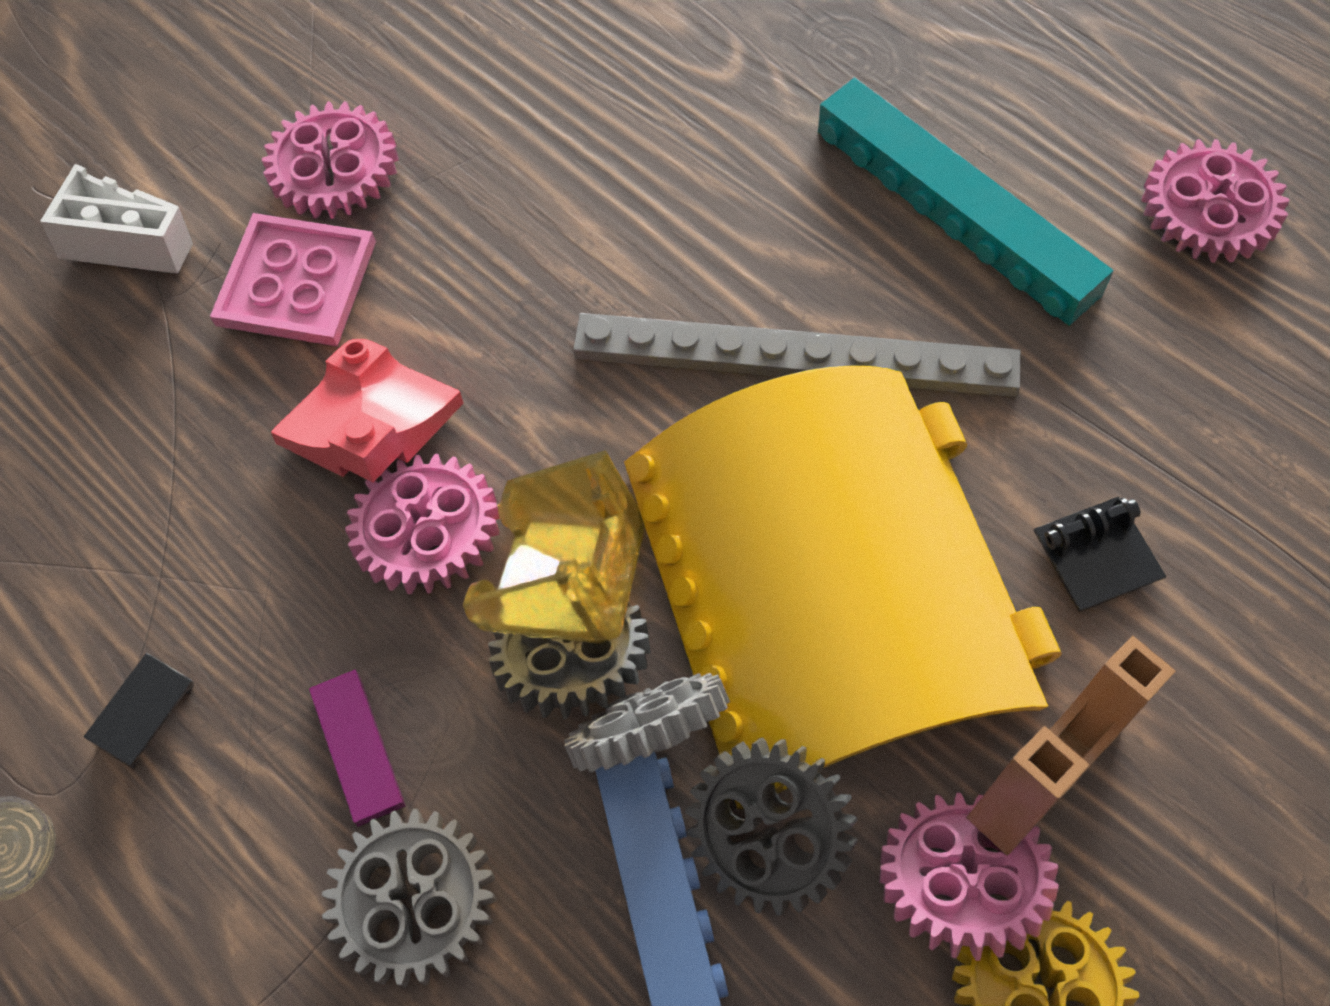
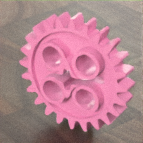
M327 102L324 111L320 112L314 105H311L310 115L307 116L296 111L297 121L291 123L283 120L281 123L285 132L272 131L271 136L274 143L265 144L264 146L268 156L262 158L266 169L263 173L275 198H281L286 208L294 205L299 215L310 208L313 218L316 219L322 210H327L330 218L333 219L337 209L343 208L347 215H351V205L355 203L364 209L367 208L365 200L367 196L379 199L381 196L377 187L391 186L388 175L397 173L394 162L399 161L392 132H389L387 123L385 121L379 122L374 111L366 115L362 105H359L351 112L347 102H343L339 110H334L331 102ZM330 133V141L333 146L331 151L328 147V135ZM332 168L334 174V183L332 186H330L331 177L328 169Z
M1200 139L1196 140L1192 150L1184 143H1181L1176 153L1167 150L1163 160H1156L1152 171L1149 172L1144 184L1145 191L1141 199L1142 202L1147 203L1144 216L1154 217L1150 226L1152 230L1165 229L1161 239L1163 242L1174 238L1179 241L1176 246L1177 252L1182 251L1187 246L1193 248V259H1197L1202 251L1208 252L1209 259L1213 263H1215L1220 253H1223L1229 262H1234L1239 252L1248 259L1253 254L1255 248L1263 251L1269 241H1274L1288 215L1284 210L1289 203V198L1282 196L1287 186L1286 184L1274 183L1279 172L1277 170L1265 172L1263 168L1268 160L1252 161L1250 158L1253 150L1251 149L1245 151L1242 155L1236 153L1237 146L1234 142L1229 145L1227 150L1221 149L1218 139H1214L1210 148H1206Z
M434 454L429 464H423L420 455H415L413 466L407 467L399 459L396 464L397 471L392 474L385 470L381 474L383 479L381 482L365 481L369 494L354 495L359 508L347 511L352 524L346 526L345 531L350 539L348 546L362 572L368 571L374 583L384 579L388 589L393 591L402 581L407 594L413 593L417 583H423L426 592L429 594L432 593L434 581L441 580L448 589L451 587L450 575L457 573L464 579L469 578L465 566L471 563L481 567L483 561L479 551H493L494 547L490 537L497 536L500 532L496 520L500 519L497 501L492 487L488 488L485 476L483 474L476 476L470 463L460 469L457 458L452 457L444 466L441 463L439 454ZM460 508L459 510H457V511H455V512H450V511H452V510H454V509ZM434 546H439L435 550L427 551Z
M956 793L954 805L949 806L940 795L935 796L933 810H929L925 805L918 802L915 806L914 818L902 813L899 818V829L890 828L888 830L887 845L882 846L881 864L883 865L880 866V883L885 884V903H896L894 910L895 921L912 918L909 932L912 938L927 931L930 933L929 949L934 950L944 940L950 943V953L953 958H957L962 946H970L976 961L981 959L983 946H990L997 957L1001 958L1004 956L1006 940L1017 949H1023L1026 933L1035 937L1040 935L1043 920H1050L1054 906L1053 902L1056 900L1059 884L1055 882L1058 864L1049 862L1052 850L1051 845L1037 844L1040 829L1034 827L1007 856L966 819L983 795H978L973 805H966L962 794ZM930 848H940L946 852H934ZM984 848H994L1000 852H990ZM991 894L1002 895V896L1006 897L1008 900H1006V901L996 900V899L990 897V895H991ZM934 895H947L953 898V900L942 901L934 897Z

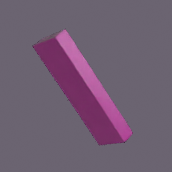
M356 669L310 687L309 691L353 822L359 827L373 819L376 820L406 807L361 678Z

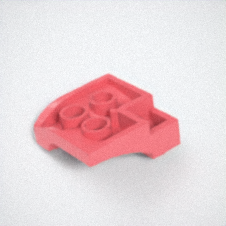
M353 339L343 344L325 361L326 373L321 383L271 431V434L277 445L342 477L350 471L374 482L396 458L408 463L464 403L459 390L403 366L393 358L388 348L367 339Z

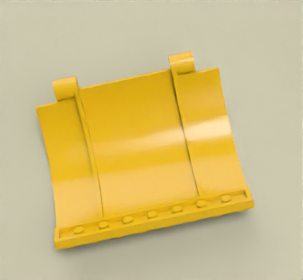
M839 366L803 371L758 383L718 399L689 414L657 435L624 461L693 675L699 673L701 676L711 673L712 676L719 675L730 700L726 704L728 708L719 712L720 717L709 721L719 755L724 751L732 755V748L741 742H744L751 751L752 743L759 738L766 740L771 752L774 744L784 739L787 743L788 755L792 756L800 747L805 746L807 747L805 763L811 766L817 760L823 758L826 760L823 767L825 768L866 750L933 728L988 715L1018 711H1041L1048 707L1033 670L1055 661L1062 655V652L1041 607H1031L1016 612L949 461L960 455L967 448V442L950 405L946 402H938L918 410L905 379L899 371L873 366ZM775 782L776 794L787 789L783 783ZM734 800L737 809H744L738 801Z

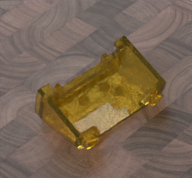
M606 450L507 480L501 501L498 504V514L502 524L511 530L515 539L498 589L487 580L471 583L462 605L468 619L476 624L479 629L488 632L597 644L620 637L643 539L644 526L639 507Z

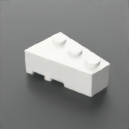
M77 164L73 166L40 221L58 259L178 274L193 245L178 206L137 189L133 193L118 187L117 182L111 178L104 177L102 180L88 175L86 169Z

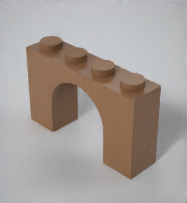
M1132 635L1103 665L1050 729L1044 726L1015 755L966 819L1008 856L1120 735L1176 671Z

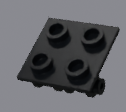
M1118 496L1033 530L1079 612L1167 577L1134 523L1135 518L1141 515L1140 507L1134 499L1126 500Z

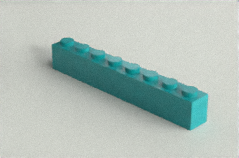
M854 77L820 104L818 133L821 134L826 142L837 146L850 156L857 166L865 168L881 180L888 190L895 191L912 204L919 214L926 215L942 227L950 238L964 244L976 254L981 262L991 265L1008 278L1015 288L1026 292L1039 302L1047 313L1058 317L1070 326L1104 295L1114 271L1112 268Z

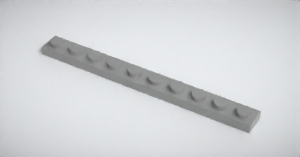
M580 313L573 349L575 359L778 377L828 367L873 366L901 372L908 388L1017 397L1020 389L1019 349Z

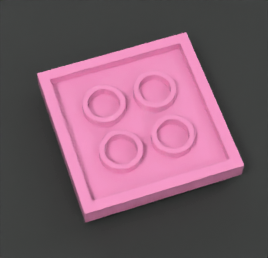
M253 213L211 312V320L218 327L338 347L376 243L373 232Z

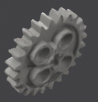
M699 673L690 678L684 676L669 682L666 681L655 689L647 688L642 692L632 693L624 698L615 700L609 704V708L605 709V712L592 715V720L580 723L578 725L579 729L570 732V737L564 740V746L574 769L578 768L580 772L585 769L593 772L602 766L604 770H608L620 763L627 765L635 757L642 755L643 758H647L652 752L666 750L683 742L690 737L691 731L706 728V722L719 718V712L728 708L726 704L730 700L719 675L712 676L711 673L701 676Z
M418 809L412 810L408 823H404L396 811L391 812L390 827L385 829L373 819L370 821L372 836L366 839L363 835L354 832L352 836L358 848L354 852L344 849L337 851L341 859L346 862L344 868L328 869L327 874L336 880L338 885L337 888L322 891V897L335 903L336 907L323 913L322 919L328 923L339 924L327 937L334 944L347 942L338 955L342 960L349 962L360 956L356 963L355 971L362 976L368 974L376 966L374 981L385 985L392 972H394L396 984L401 988H406L410 981L411 973L415 972L419 982L426 986L429 985L431 968L436 967L440 973L448 977L450 976L448 959L454 956L465 964L469 961L463 949L466 942L482 945L483 941L474 929L476 924H492L493 920L482 911L481 908L483 905L495 903L497 897L494 893L483 890L482 887L493 882L495 875L491 870H478L489 858L484 850L470 853L476 845L477 839L471 832L458 839L462 827L455 819L448 823L444 829H442L443 818L436 811L433 812L426 824H424L422 814ZM403 851L407 852L408 881L420 893L412 897L413 911L421 933V941L417 944H414L412 941L413 921L411 912L399 901L406 898L408 894L404 874L399 864V854ZM432 853L443 855V863L436 873L429 876L420 875V864L427 855ZM381 866H389L391 876L388 882L379 889H370L369 878L371 873ZM440 904L451 905L452 917L450 921L440 929L430 928L428 920L431 911ZM388 918H398L399 930L397 935L386 943H379L377 940L379 925Z

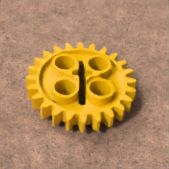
M1068 900L1060 912L1052 910L1049 921L1043 920L1038 937L1026 933L1023 949H1017L1006 940L1004 953L1016 956L1023 966L1022 970L1010 971L1004 968L999 963L997 955L990 946H983L981 959L977 961L972 955L970 946H962L957 959L965 965L955 967L952 975V980L966 985L956 991L954 1002L971 1006H1066V1002L1070 1000L1078 1001L1085 1006H1132L1139 998V992L1123 986L1132 980L1136 972L1133 968L1118 967L1117 963L1125 954L1126 949L1124 946L1107 947L1105 942L1112 930L1109 927L1097 932L1090 929L1093 913L1090 911L1079 920L1073 918L1072 902ZM1029 939H1034L1038 944L1040 954L1037 958L1031 943L1028 941ZM1063 947L1069 950L1074 955L1076 964L1071 965L1060 962L1053 955L1051 948ZM1040 972L1043 985H1034V982ZM1045 987H1054V991L1048 999Z

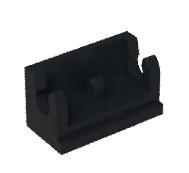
M146 653L83 737L95 747L134 769L139 762V756L184 694H189L194 687V682Z

